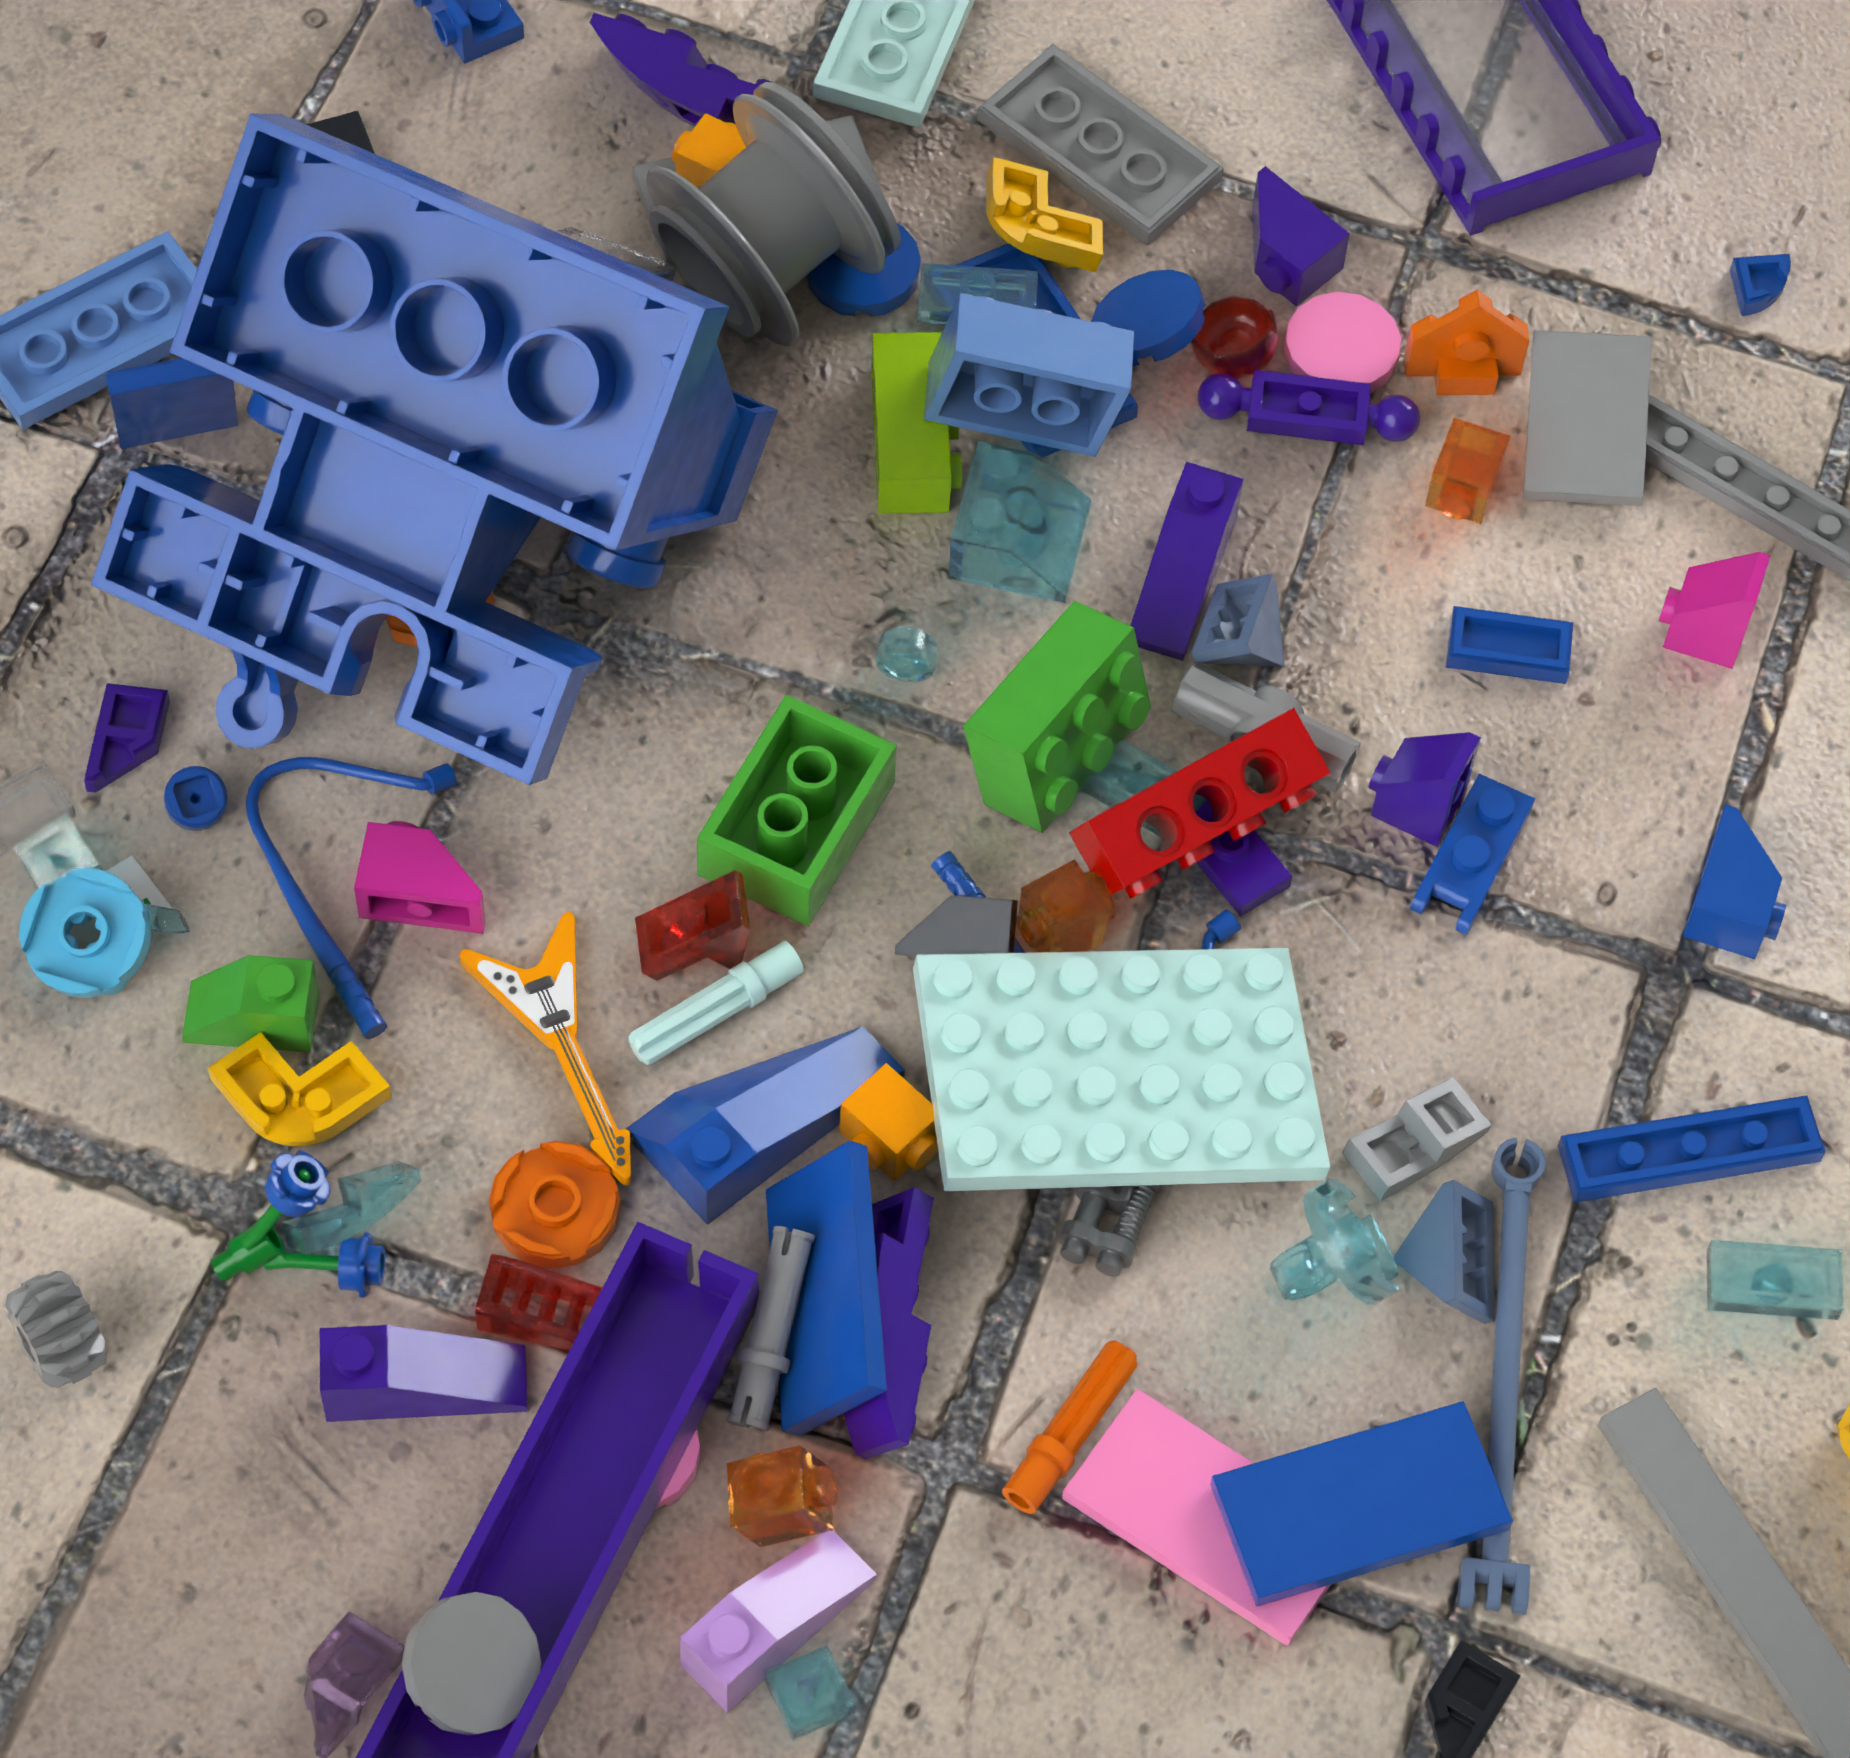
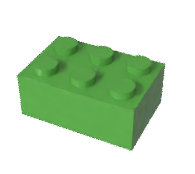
M1074 600L967 720L963 727L984 805L1043 833L1058 815L1064 814L1072 806L1076 794L1093 774L1100 772L1106 767L1113 751L1125 737L1144 723L1151 705L1134 627Z
M785 695L697 837V875L809 927L895 783L897 745Z

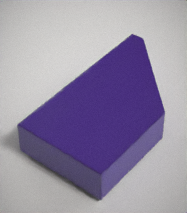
M106 684L84 777L86 792H98L158 754L170 704L168 690Z

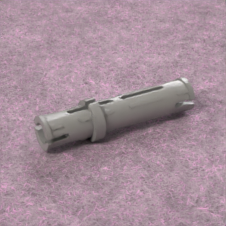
M783 1226L773 1227V1239L746 1348H739L736 1362L742 1364L731 1412L727 1417V1422L746 1428L753 1426L755 1430L769 1431V1420L780 1374L788 1373L790 1360L785 1358V1353L811 1245L815 1240L813 1234L797 1229L788 1232V1228Z

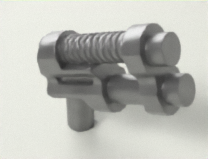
M1162 1185L1078 1187L1076 1195L1080 1199V1203L1074 1218L1063 1223L1058 1236V1241L1062 1245L1060 1255L1065 1260L1075 1264H1082L1087 1255L1098 1258L1095 1264L1098 1271L1108 1276H1119L1122 1268L1130 1267L1137 1252L1135 1242L1138 1240L1137 1236L1140 1234L1148 1209L1151 1207L1152 1198L1160 1192ZM1104 1210L1113 1211L1120 1216L1113 1233L1097 1230Z

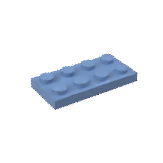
M168 231L0 315V399L22 430L108 387L106 380L108 372L153 364L172 354L170 349L197 269Z

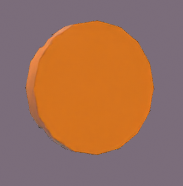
M561 1141L540 1143V1148L531 1149L525 1154L524 1150L510 1157L495 1176L489 1198L494 1232L507 1251L527 1264L552 1269L581 1264L601 1252L616 1231L621 1210L618 1186L604 1160L582 1145Z

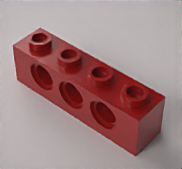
M1292 708L1093 817L1070 831L1069 834L1104 897L1107 898L1124 888L1129 898L1132 899L1163 881L1158 872L1159 868L1177 860L1181 869L1184 870L1215 852L1210 843V840L1228 831L1234 842L1266 824L1261 814L1265 809L1279 802L1282 810L1286 813L1315 797L1317 793L1312 783L1330 774V771L1295 708ZM1246 766L1255 769L1261 775L1264 783L1262 794L1253 791L1246 783L1244 775ZM1195 794L1204 797L1211 804L1213 810L1211 822L1202 820L1196 814L1193 807ZM1143 823L1154 826L1160 833L1162 840L1160 851L1153 850L1144 843L1141 836V826Z

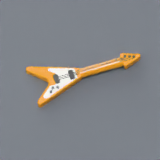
M571 912L563 913L540 962L533 968L521 969L475 951L463 949L459 953L461 966L545 1046L555 1051L594 1137V1140L590 1143L591 1152L604 1160L611 1170V1174L625 1186L630 1185L632 1182L630 1133L627 1129L618 1130L577 1041L576 931L574 914Z

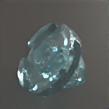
M1327 1179L1306 1192L1303 1204L1312 1235L1276 1257L1270 1264L1269 1269L1285 1300H1297L1311 1296L1340 1280L1356 1298L1367 1305H1376L1398 1292L1399 1287L1391 1281L1399 1275L1398 1268L1390 1247L1377 1223L1371 1215L1360 1220L1346 1203L1356 1196L1337 1179Z

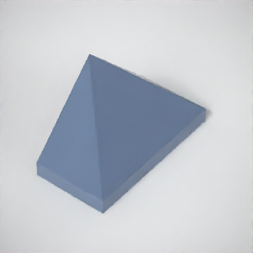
M1273 574L1216 585L1191 652L1195 663L1284 667L1277 583Z
M1455 1180L1445 1182L1392 1260L1444 1303L1483 1324L1495 1321L1493 1202Z

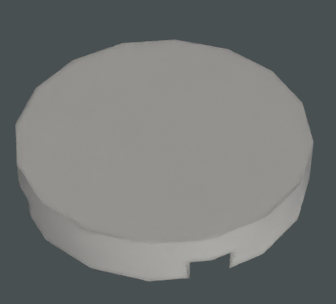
M473 1592L443 1598L432 1605L431 1609L425 1612L420 1621L415 1622L406 1637L402 1659L406 1691L415 1706H420L424 1714L431 1718L429 1721L441 1730L463 1735H474L502 1729L517 1718L540 1673L541 1658L537 1637L523 1613L501 1597Z

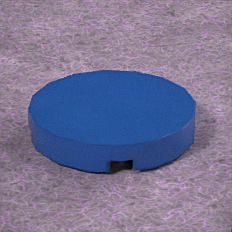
M897 223L901 244L896 252L885 257V266L881 272L876 274L861 272L845 263L835 254H832L806 276L809 289L821 304L839 314L854 317L855 312H870V317L885 315L904 305L917 288L921 267L917 242L904 226Z
M1171 269L1149 271L1129 278L1112 289L1097 305L1091 322H1104L1113 327L1134 331L1132 366L1140 365L1138 359L1152 356L1154 362L1169 358L1186 347L1202 329L1205 321L1203 310L1206 307V302L1198 283L1188 274Z

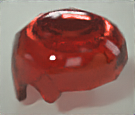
M1234 295L1211 302L1203 310L1205 321L1202 329L1190 342L1197 362L1212 375L1226 373L1236 379L1253 376L1254 370H1262L1267 367L1278 345V327L1273 311L1266 309L1254 299Z

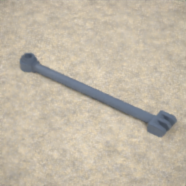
M1517 1137L1508 1139L1499 1146L1491 1166L1494 1182L1502 1189L1503 1214L1488 1461L1510 1515H1512L1529 1201L1531 1192L1538 1186L1546 1165V1158L1542 1149L1536 1143L1526 1138L1518 1166L1526 1171L1527 1176L1525 1178H1515L1508 1174L1505 1168L1514 1163ZM1511 1528L1508 1531L1483 1538L1482 1559L1462 1558L1459 1565L1458 1607L1472 1609L1476 1596L1475 1583L1485 1584L1484 1610L1499 1612L1502 1586L1512 1587L1510 1599L1511 1613L1526 1615L1529 1601L1531 1565L1509 1562Z

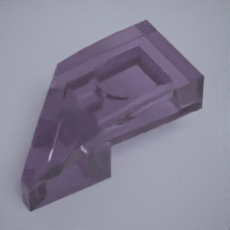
M350 1611L308 1659L306 1667L307 1682L304 1700L306 1709L311 1711L316 1735L314 1748L316 1756L320 1758H328L359 1723L362 1706L398 1668L403 1659L405 1645Z

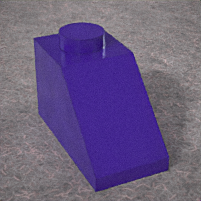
M1266 166L1257 173L1252 205L1254 273L1259 276L1266 288L1273 293H1280L1297 307L1344 268L1350 233Z
M1466 732L1405 738L1393 759L1383 755L1371 777L1368 788L1376 792L1371 816L1438 847L1464 801L1481 737Z

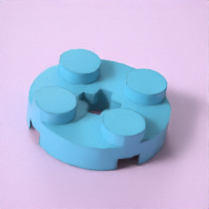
M78 868L65 872L67 876L56 879L50 885L46 882L28 900L19 926V939L22 951L26 953L28 963L33 968L32 970L37 977L59 993L76 998H93L99 995L117 994L126 987L129 979L139 971L148 954L151 941L148 908L130 886L109 872L94 868ZM88 917L96 918L95 928L101 932L96 943H89L86 949H77L78 940L70 935L73 925L84 926Z

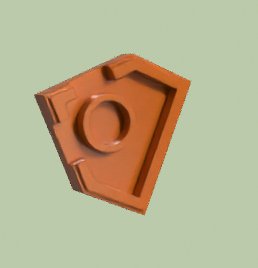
M1478 289L1458 300L1459 307L1437 319V317L1430 314L1411 325L1404 355L1405 376H1434L1436 395H1494L1498 376L1521 375L1530 342L1528 324L1514 314L1504 315L1493 307L1492 299Z

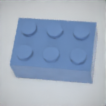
M960 293L928 363L924 420L1096 457L1131 390L1134 331L1113 327L1104 322H1090L1054 314L1045 309H1032L1000 302L987 296H973Z

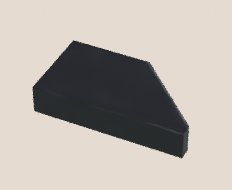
M1463 1640L1459 1642L1425 1700V1706L1440 1758L1474 1757L1521 1676Z

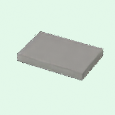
M1533 331L1523 500L1642 506L1652 336Z

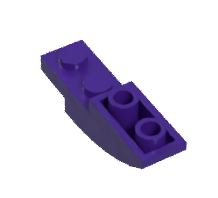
M594 13L590 20V24L610 54L633 83L659 106L694 127L705 113L725 123L736 124L733 115L735 98L741 94L753 95L754 90L765 82H771L765 79H758L756 84L738 79L733 72L722 66L707 64L696 47L697 42L681 31L666 29L665 33L647 29L641 21L625 14H617L614 19Z
M916 1187L872 1204L887 1391L844 1413L854 1452L865 1460L909 1445L910 1436L916 1424L915 1410L921 1378L927 1366L926 1352L931 1325L914 1316L912 1311L919 1294L918 1279L924 1248L930 1237L929 1222L934 1198Z

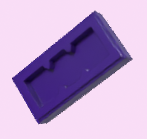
M1202 796L1194 800L1193 807L1196 814L1202 820L1211 822L1213 810L1208 800ZM1255 830L1234 842L1228 831L1210 840L1215 852L1196 862L1240 917L1289 888L1292 881L1290 872Z

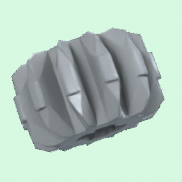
M53 1271L41 1276L39 1274L21 1283L20 1288L7 1294L6 1308L8 1310V1318L15 1330L14 1334L18 1338L34 1372L39 1374L43 1383L55 1388L68 1383L75 1384L91 1376L92 1371L106 1364V1342L98 1328L99 1324L91 1312L90 1305L82 1296L79 1286L74 1284L71 1276L62 1271Z

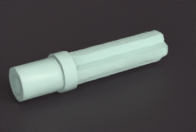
M784 940L749 962L743 961L729 969L726 976L632 1031L628 1041L633 1053L640 1062L651 1065L744 1008H752L766 1000V995L804 973V967L797 952Z

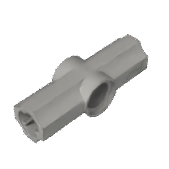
M1200 663L1190 667L1173 700L1172 712L1228 739V743L1286 711L1295 708L1330 771V774L1319 779L1316 783L1334 792L1342 787L1350 774L1361 742L1304 715V709L1301 704L1286 691L1274 686H1262L1255 691Z

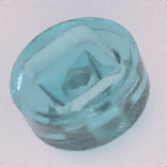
M896 627L885 631L880 636L875 662L880 671L893 679L904 682L923 681L935 672L939 647L934 638L920 629Z

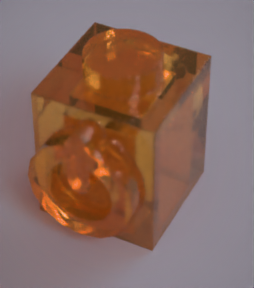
M1074 859L1021 887L1016 925L1026 944L1037 952H1088L1104 943L1106 924L1115 919L1116 908L1103 877L1098 876L1093 871L1083 872Z
M799 1445L770 1453H756L745 1459L727 1463L730 1527L759 1547L834 1530L832 1505H835L838 1499L835 1476L827 1464Z

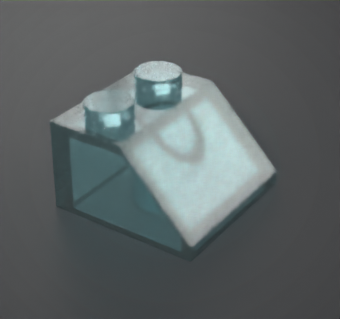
M978 441L951 537L948 578L1066 603L1091 506V499L1037 453Z

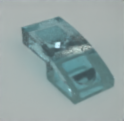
M397 1161L338 1178L343 1204L282 1221L287 1247L308 1255L331 1247L368 1228L392 1211L421 1182L419 1168Z

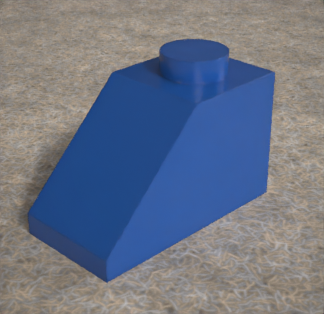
M1725 804L1682 937L1755 959L1764 937L1776 940L1787 905L1776 902L1782 876L1736 807Z

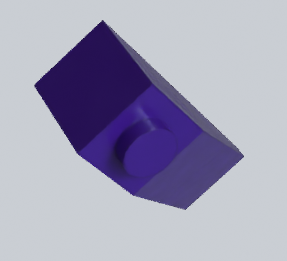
M1186 461L1168 507L1130 625L1134 627L1139 648L1184 661L1237 520L1244 479Z
M392 1325L320 1328V1394L326 1422L528 1412L526 1347L522 1344Z

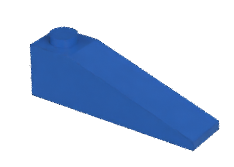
M862 1026L674 1092L626 1129L629 1131L630 1141L708 1225L839 1126L841 1103L884 1064L887 1063L902 1077L905 1076V1069Z

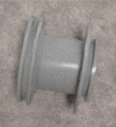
M765 82L754 90L753 95L741 94L735 98L733 103L734 121L746 148L702 185L696 188L688 180L668 168L654 166L648 170L646 182L648 192L655 206L649 212L648 219L661 249L691 290L730 306L724 321L726 325L745 337H753L759 332L776 344L792 346L798 341L799 328L793 309L785 294L832 254H835L845 263L861 272L869 274L879 273L885 266V257L892 255L899 249L901 237L896 219L879 187L842 138L801 98L776 83Z

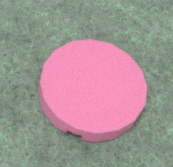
M1333 292L1315 296L1297 308L1287 324L1284 355L1289 369L1294 375L1371 384L1370 393L1385 385L1394 373V368L1400 356L1401 335L1395 319L1380 304L1359 294Z

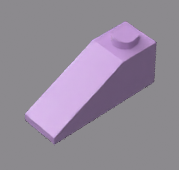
M829 1528L731 1591L680 1636L681 1667L728 1713L877 1579V1574Z

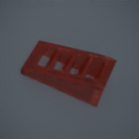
M491 1254L475 1308L477 1330L569 1351L579 1333L578 1328L585 1305L593 1307L602 1287L518 1259ZM505 1288L516 1290L511 1308L501 1305ZM532 1294L543 1296L538 1316L527 1313ZM559 1300L570 1302L564 1325L553 1322Z

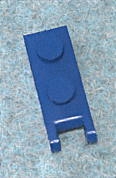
M1478 774L1417 890L1410 910L1422 915L1429 905L1431 896L1436 897L1463 910L1457 920L1455 930L1468 935L1532 811L1535 798L1482 774Z

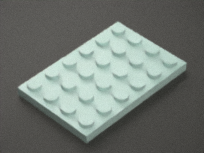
M1288 948L916 955L913 973L944 1191L1325 1180L1330 1169V1162Z

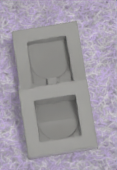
M1452 1077L1406 1100L1398 1115L1349 1138L1342 1154L1379 1201H1382L1454 1158L1488 1133L1492 1124L1455 1078Z

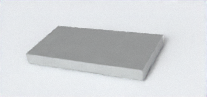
M1054 44L1048 47L978 107L977 121L1042 169L1048 171L1050 175L1147 246L1222 180L1224 167Z

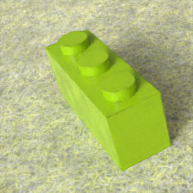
M942 332L872 333L871 377L878 514L949 513L951 489L962 488L961 453H950L949 440L959 439V427L924 420L928 363Z

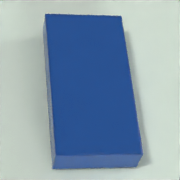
M1453 606L1450 618L1446 668L1566 684L1570 670L1574 622Z

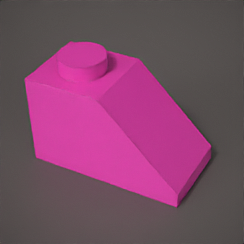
M1756 552L1689 567L1682 589L1669 587L1659 617V622L1670 625L1663 648L1733 669L1756 605L1771 555Z
M392 821L387 824L368 822L354 885L359 918L484 933L485 913L482 891L430 829H422L405 821Z

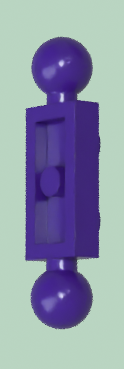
M1254 370L1251 388L1242 387L1241 383L1232 375L1216 373L1210 375L1201 383L1197 395L1199 407L1205 415L1212 419L1226 420L1235 416L1239 411L1248 412L1246 431L1364 446L1367 427H1374L1378 434L1388 441L1401 442L1412 437L1420 424L1419 409L1406 396L1391 395L1381 400L1378 404L1369 403L1371 384Z

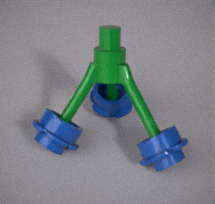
M298 1150L295 1155L291 1153H280L277 1155L270 1166L273 1171L268 1175L265 1183V1193L271 1205L250 1228L229 1240V1248L211 1259L214 1272L224 1282L241 1271L251 1274L262 1266L266 1270L299 1268L338 1271L339 1289L357 1291L360 1298L367 1297L371 1285H382L385 1272L384 1246H375L373 1237L369 1232H364L361 1238L344 1237L341 1242L339 1256L286 1253L283 1242L275 1230L274 1225L283 1214L293 1217L306 1215L315 1209L316 1204L323 1205L331 1192L330 1183L326 1180L329 1175L327 1168L316 1158L302 1150Z

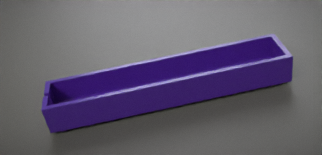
M637 1221L438 1600L480 1592L501 1597L523 1613L537 1637L541 1658L540 1673L517 1718L502 1729L474 1735L444 1731L429 1721L431 1718L424 1714L420 1706H415L406 1691L402 1669L356 1758H530L754 1316L759 1296V1273L703 1250L698 1260L700 1287L691 1283L694 1277L692 1244Z

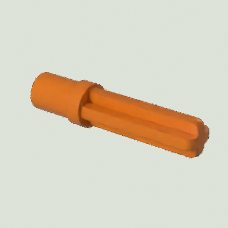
M1116 1340L1107 1342L1043 1433L1037 1434L1026 1449L1027 1455L1002 1489L1005 1499L1015 1508L1027 1514H1034L1059 1478L1066 1476L1075 1462L1074 1456L1137 1368V1355L1131 1348L1124 1346Z

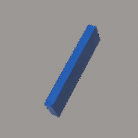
M1807 1095L1562 1135L1557 1145L1574 1203L1821 1162L1825 1154V1148Z

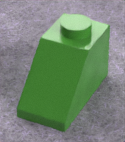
M248 955L191 980L182 1034L183 1043L239 1047L261 1032L276 1050L311 1053L319 1003V990L313 960Z

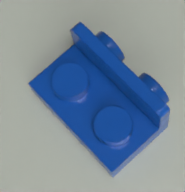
M413 0L419 8L426 6L432 15V23L439 40L444 46L452 45L464 64L524 39L523 22L507 0Z

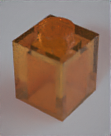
M1454 418L1432 473L1425 506L1438 510L1450 518L1466 519L1482 524L1503 468L1510 435Z

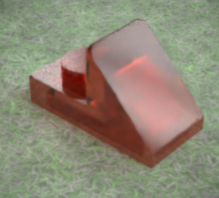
M734 870L635 917L642 974L658 981L705 958H709L728 969L741 963L750 933L743 874Z

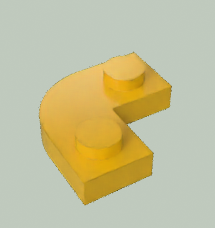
M993 157L986 175V214L993 229L1006 242L1027 254L1053 261L1062 267H1076L1096 273L1103 257V220L1048 206V171Z
M261 1032L208 1067L210 1080L246 1123L265 1139L286 1146H310L325 1142L340 1134L392 1098L390 1085L352 1041L301 1076L294 1072Z

